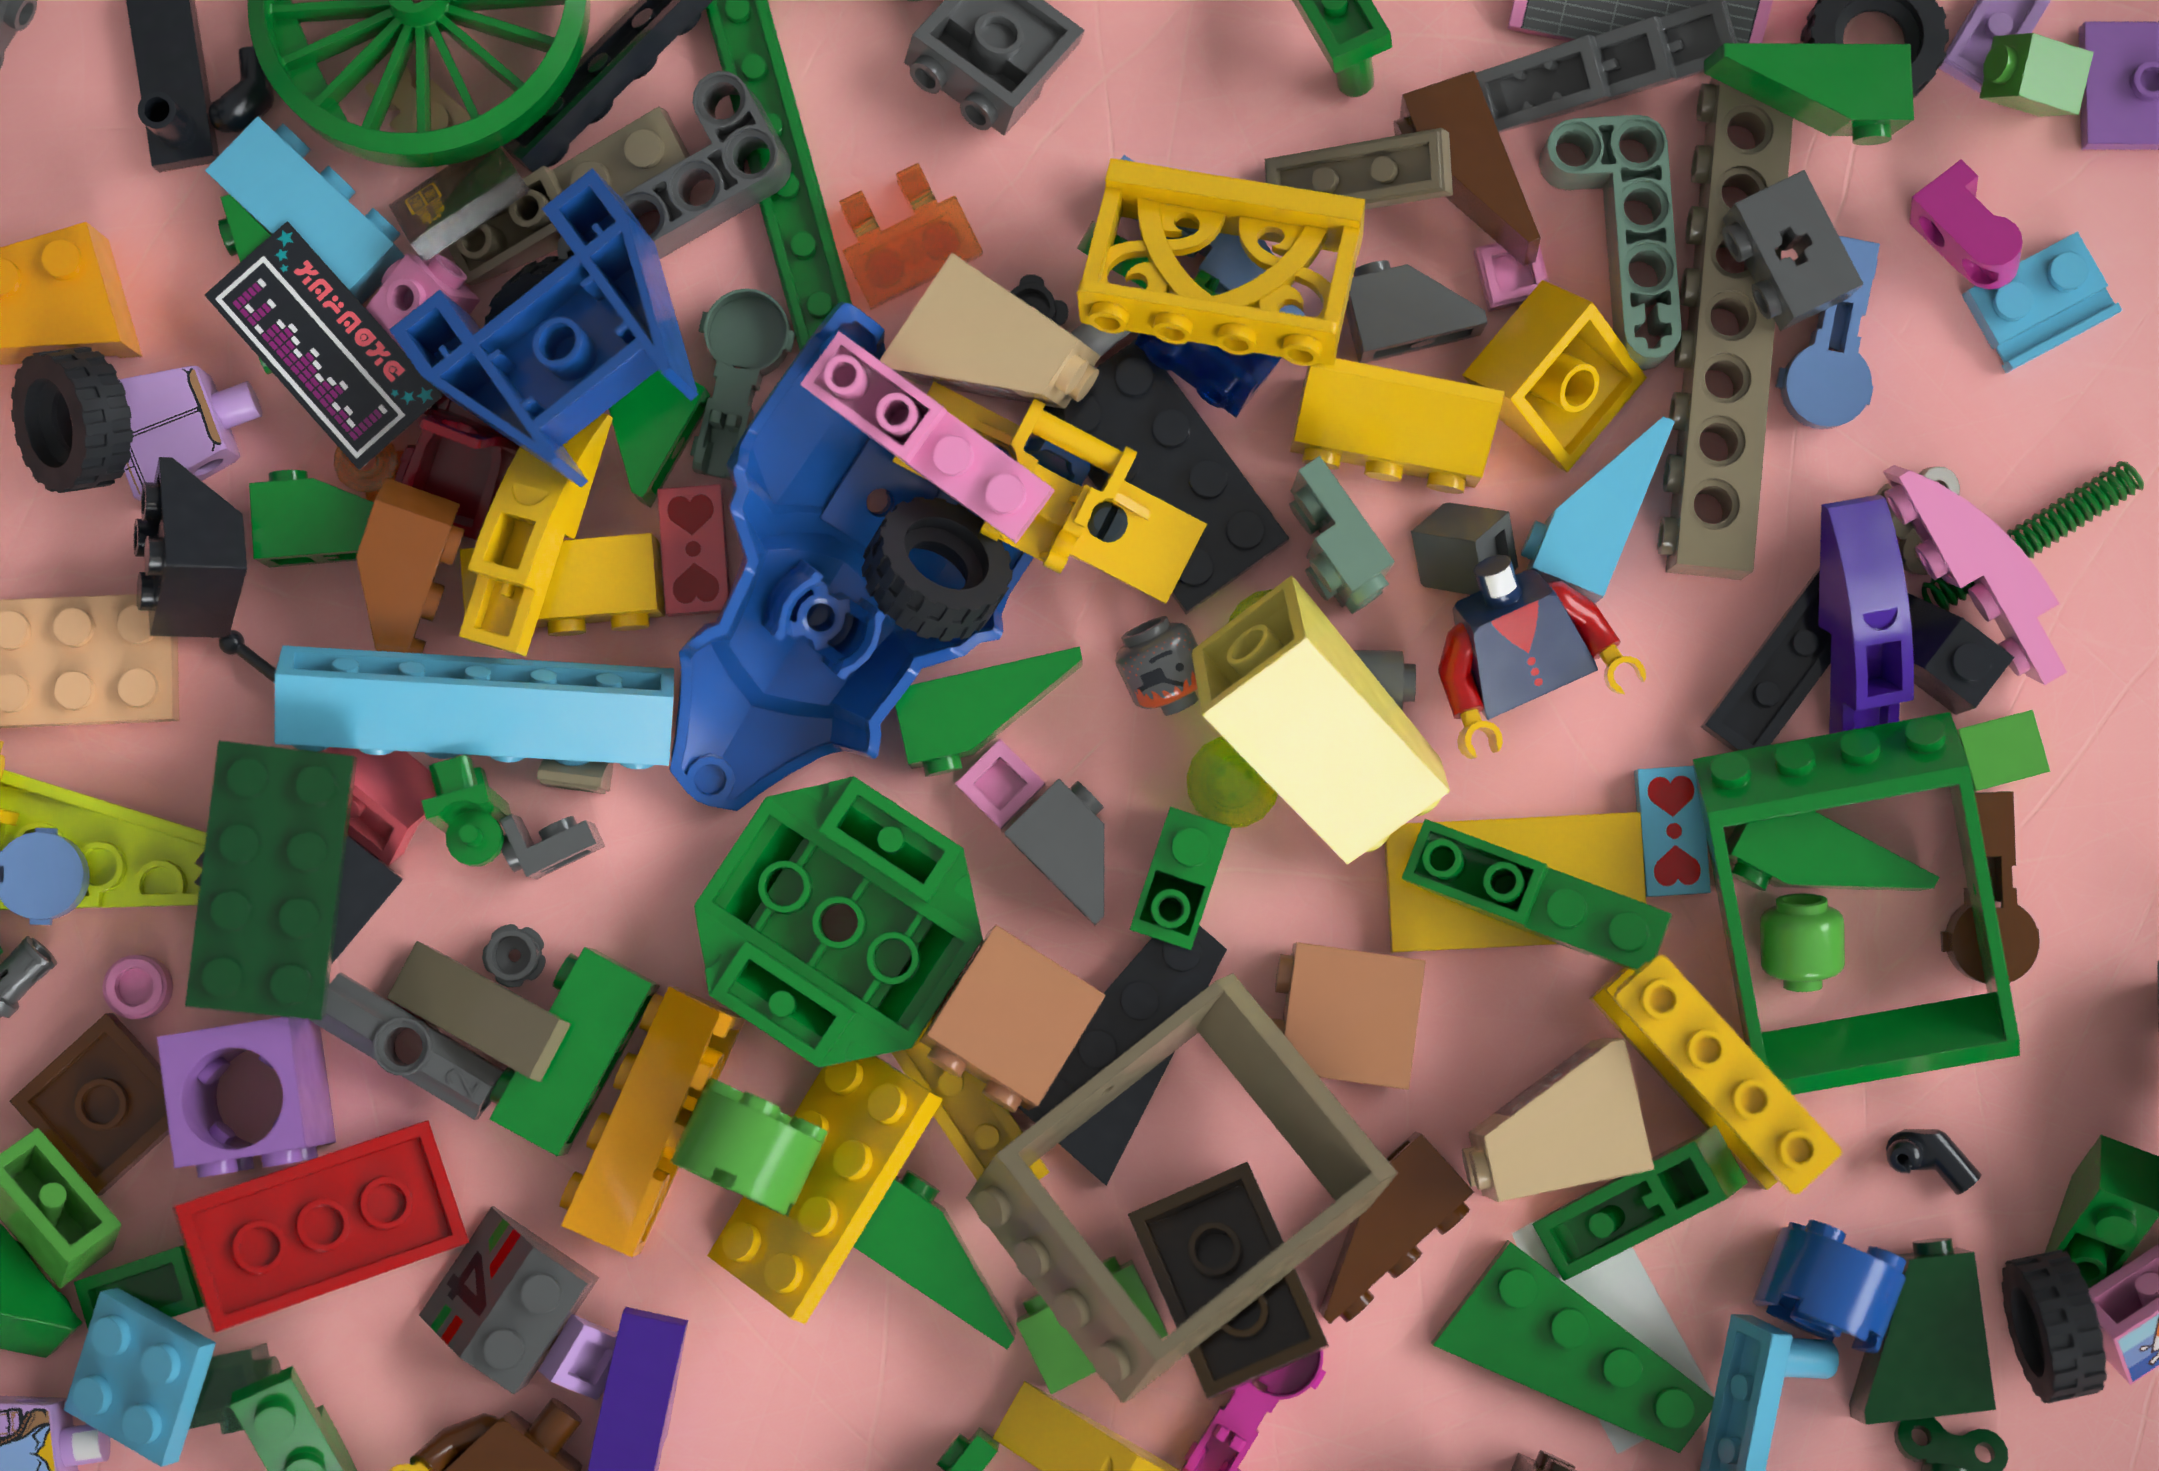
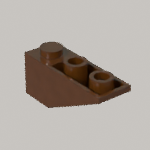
M1415 1131L1386 1158L1398 1174L1372 1205L1350 1223L1319 1309V1313L1329 1324L1339 1316L1346 1323L1356 1317L1375 1297L1368 1290L1387 1272L1393 1279L1404 1273L1422 1255L1421 1250L1416 1246L1435 1228L1441 1235L1447 1233L1470 1211V1208L1464 1201L1474 1191L1422 1133Z

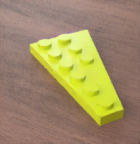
M4 769L0 781V808L20 814L16 826L0 823V851L15 838L35 832V828L58 829L59 836L67 838L79 847L88 862L90 870L88 890L81 903L75 909L197 906L200 887L194 882L201 875L202 869L195 862L204 852L207 832ZM0 900V910H9Z

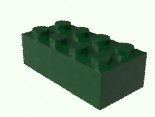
M218 740L185 1007L322 1020L325 1017L357 757Z

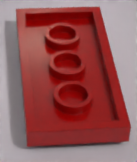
M429 1120L172 1207L213 1334L470 1243Z

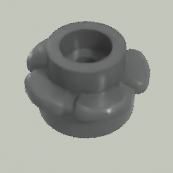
M514 924L501 926L492 933L491 940L483 949L482 960L484 967L488 972L495 975V979L499 984L506 987H520L525 980H535L542 973L546 964V958L542 955L544 942L539 933L530 927L519 929ZM514 949H517L521 954L520 959L516 962L511 961L509 958V953Z

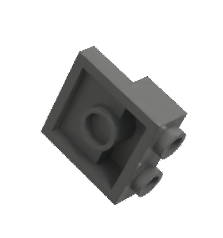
M944 0L912 34L904 63L910 67L909 71L913 81L922 90L931 94H936L942 90L960 104V111L970 125L979 130H988L992 127L1005 136L1039 98L1044 83L1080 44L1085 30L1044 0Z

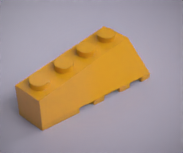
M669 986L664 996L657 993L653 995L639 1027L648 1032L638 1055L628 1052L615 1077L613 1088L620 1090L621 1093L611 1115L603 1111L600 1113L588 1137L586 1147L594 1150L587 1169L584 1174L575 1171L562 1194L559 1207L568 1210L561 1224L562 1227L629 1257H634L642 1252L679 1169V1166L670 1162L677 1143L709 1079L719 1080L745 1022L744 1018L733 1011L678 987Z

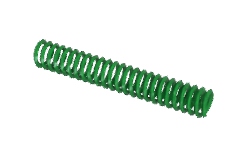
M2118 461L2115 467L2110 466L2107 472L2102 471L2099 473V478L2093 477L2090 483L2084 482L2082 488L2076 487L2074 493L2068 492L2065 498L2057 499V504H2049L2048 509H2041L2040 514H2033L2032 519H2025L2023 525H2015V530L2009 529L2006 534L2010 538L2011 535H2014L2015 540H2012L2023 550L2028 558L2033 559L2035 552L2040 554L2043 552V547L2051 548V541L2059 543L2060 536L2068 537V531L2075 533L2077 526L2085 527V520L2093 522L2094 515L2101 517L2102 510L2109 512L2111 505L2118 506L2119 500L2126 501L2127 494L2134 496L2136 489L2144 490V481L2132 465L2128 462ZM1942 577L1937 580L1931 578L1930 583L1924 582L1922 584L1921 592L1923 599L1932 603L1927 592V587L1930 588L1938 606L1949 611L1950 604L1958 606V599L1966 601L1967 594H1969L1968 589L1974 586L1975 583L1973 581L1959 588L1943 581ZM1936 582L1939 584L1940 589L1935 585Z

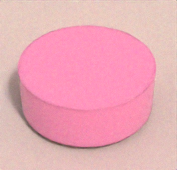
M129 955L117 960L108 969L103 981V995L107 1005L113 1012L128 1019H146L157 1015L167 1006L173 992L172 977L167 967L156 958L145 955Z

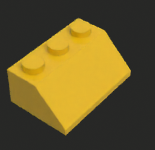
M1338 358L1335 359L1333 365L1317 363L1308 366L1304 377L1290 452L1303 454L1302 463L1306 465L1320 456L1330 470L1339 469L1340 462L1364 466V475L1374 479L1399 482L1402 480V475L1405 474L1426 478V486L1432 490L1462 494L1464 493L1465 486L1475 488L1483 477L1505 391Z

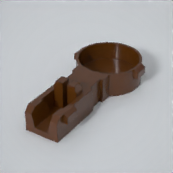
M1974 792L1994 901L2001 902V907H1996L2009 983L2029 971L2040 949L2039 929L2032 916L2017 904V888L2013 887L2012 866H2016L2014 792ZM1964 888V904L1951 916L1946 931H1940L1941 951L1947 952L1953 966L1964 976L1985 983L1968 888Z

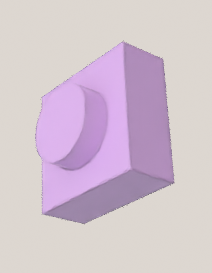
M571 1314L538 1371L552 1383L598 1400L606 1386L617 1332Z

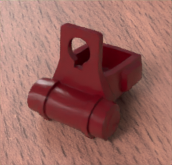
M439 391L443 396L423 413L426 416L421 418L419 427L423 429L416 445L406 446L400 458L401 464L395 481L460 503L453 525L465 529L463 536L478 540L494 497L520 446Z

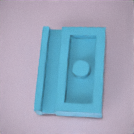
M2078 231L2021 261L2017 275L2009 284L2001 288L1989 290L1974 286L1961 295L1992 349L1995 348L2004 363L2002 368L2006 374L2123 311L2119 303L2115 304L2106 288L2109 285Z

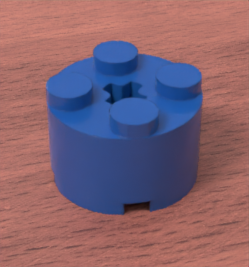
M1812 1219L1808 1220L1806 1226L1789 1222L1788 1227L1780 1228L1752 1303L1756 1306L1768 1305L1766 1313L1819 1338L1833 1342L1834 1337H1840L1843 1332L1855 1337L1852 1349L1867 1353H1878L1906 1279L1902 1274L1906 1264L1905 1259L1878 1247L1868 1246L1865 1253L1843 1244L1846 1237L1845 1232L1829 1224Z

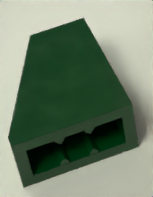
M1932 1238L1913 1241V1253L1896 1254L1906 1261L1902 1272L1906 1279L1878 1353L1864 1352L1849 1402L1851 1418L1865 1425L1996 1410L1975 1252L1958 1247L1953 1248L1952 1238Z

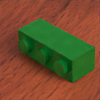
M584 947L579 957L570 953L554 979L552 987L560 992L549 1012L571 1023L541 1082L530 1079L507 1067L497 1081L489 1098L491 1102L497 1104L489 1118L491 1121L557 1157L568 1154L642 1020L651 998L660 987V984L594 948Z

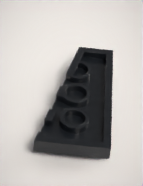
M1200 925L1191 950L1151 938L1104 992L1105 998L1039 1105L1029 1111L1022 1106L1018 1108L1033 1122L1039 1121L1209 986L1227 949ZM1175 1051L1058 1143L1106 1186Z

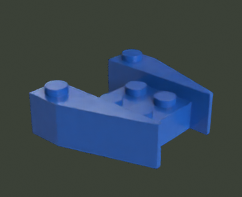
M593 168L542 208L575 255L480 329L473 317L444 292L438 290L389 329L424 379L460 407L579 487H583L589 481L563 445L658 369L690 401L698 396L656 245L623 199Z

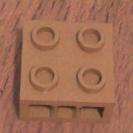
M995 925L984 937L920 1039V1042L931 1048L927 1058L944 1071L960 1078L965 1070L986 1083L987 1085L982 1093L999 1106L1014 1113L1019 1106L1029 1111L1037 1107L1106 995Z
M1300 942L1293 943L1291 955L1280 954L1276 974L1275 992L1286 994L1283 1019L1271 1018V1020L1318 1077L1409 1090L1426 960Z

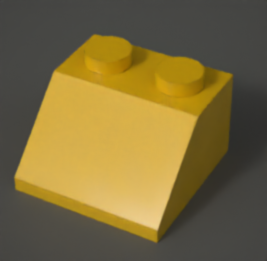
M1542 280L1462 374L1468 384L1505 391L1498 418L1559 469L1567 473L1647 379L1638 364L1629 356L1627 349L1593 302L1545 280Z

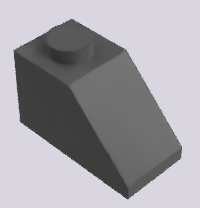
M1382 260L1364 264L1354 270L1345 312L1358 363H1369L1481 336L1488 323L1484 309L1408 264L1391 268L1389 261Z
M1058 779L1004 834L1096 926L1104 918V823L1096 816L1104 809V806L1079 781H1076L1068 788Z

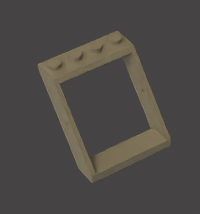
M1232 973L1208 986L999 1151L966 1199L976 1210L980 1220L988 1226L1014 1260L1021 1274L1030 1281L1052 1310L1059 1324L1068 1331L1094 1365L1097 1374L1110 1386L1123 1404L1136 1396L1363 1214L1398 1173L1239 979ZM1199 1032L1336 1202L1162 1340L1037 1179L1029 1166Z

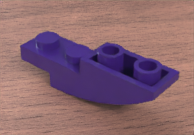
M1879 494L1821 504L1818 626L1831 634L1829 734L1897 722L1900 715V703L1914 700L1912 626L1903 562L1886 498Z

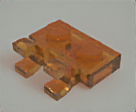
M919 163L896 173L897 184L914 215L882 231L862 190L839 201L843 216L858 242L843 249L842 253L870 310L934 280L951 253L967 263L983 256V250L956 196L953 195L938 203Z

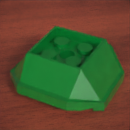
M855 776L767 796L694 904L709 996L818 1068L913 1048L983 941L964 848ZM836 905H848L856 913L858 920L857 929L845 941H832L823 929L824 916L830 908Z

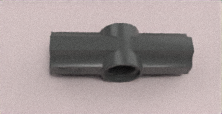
M338 973L329 984L325 1017L322 1020L310 1019L311 1022L376 1060L378 1065L386 1072L397 1076L401 1075L474 1120H478L485 1109L491 1104L489 1100L490 1095L500 1076L505 1071L441 1033L434 1024L413 1016L343 973ZM407 1028L413 1029L422 1040L420 1057L412 1064L403 1063L395 1052L397 1036Z

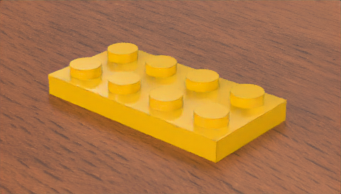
M878 1056L823 1067L793 1116L806 1120L828 1131L788 1217L743 1196L707 1256L789 1318L806 1324L943 1099Z

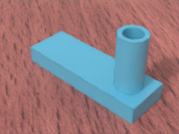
M1731 1314L1700 1471H1766L1784 1377L1829 1379L1833 1377L1839 1366V1353L1835 1344L1825 1339L1793 1338L1792 1334L1753 1315Z

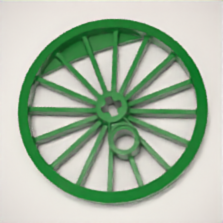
M248 0L247 5L250 35L260 66L277 94L308 127L332 145L354 156L380 164L414 168L437 167L467 161L502 147L528 130L553 106L570 82L580 62L590 23V0H422L418 3H415L414 0H336L293 3L292 0ZM564 5L561 22L555 37L473 12ZM367 18L312 44L308 43L301 26L302 22ZM457 25L547 54L534 73L524 83ZM445 32L512 89L514 93L494 108L480 115L441 33ZM430 37L433 38L471 120L433 131H431ZM373 39L328 85L318 63ZM416 44L417 132L397 133L379 131ZM394 48L362 126L350 123L340 108L339 103Z

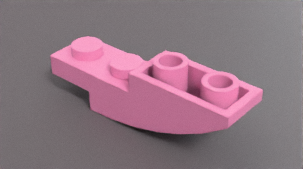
M841 332L836 334L800 383L802 387L883 448L1015 543L1019 541L1055 492L1046 482L947 412L942 405Z
M1896 465L1884 470L1883 473L1892 487L1884 492L1886 500L1898 520L1903 525L1911 522L1922 543L1915 547V551L1923 567L1934 580L1942 577L1943 581L1959 588L1974 581L1975 585L1968 589L1970 598L1987 622L1995 619L2005 640L1998 645L2015 657L2009 664L2011 670L2017 676L2025 673L2027 677L2043 685L2067 673L2037 618L2060 603L2042 574L2023 550L1992 519L1969 501L1940 483Z

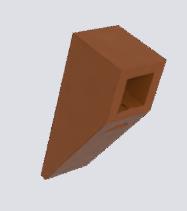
M385 478L376 496L356 559L375 651L423 654L426 641L415 638L421 618L433 622L445 589V585L434 582L440 562L452 566L465 531V529L453 525L460 503L389 478Z

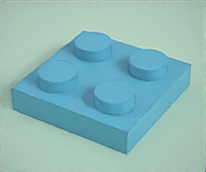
M118 1287L100 1291L63 1410L160 1467L179 1462L216 1342Z

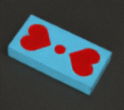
M1693 766L1635 770L1637 812H1641L1646 897L1711 893L1707 837Z

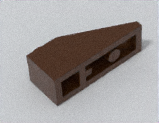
M1471 71L1402 94L1400 119L1393 122L1395 136L1443 128L1449 132L1453 195L1446 196V198L1523 266L1536 262L1541 237L1475 72Z

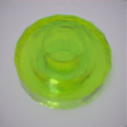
M1223 736L1204 744L1191 760L1186 776L1187 796L1195 812L1201 817L1231 826V829H1241L1262 820L1275 805L1278 793Z

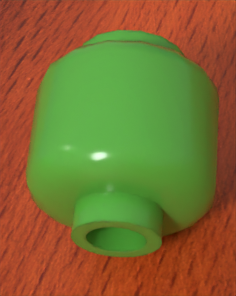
M1802 893L1787 894L1776 898V906L1764 911L1760 917V957L1762 970L1776 979L1783 980V988L1789 991L1812 992L1822 989L1823 980L1839 974L1845 965L1844 919L1841 912L1829 906L1827 898L1821 895Z

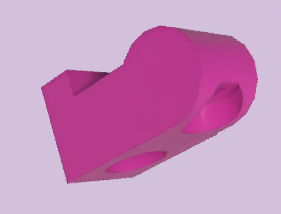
M1960 159L1912 196L1910 225L1969 282L1977 287L1988 290L2001 288L2009 284L2017 275L2023 244L2022 234L2014 222L2006 217L1993 215L1976 198L1978 175Z

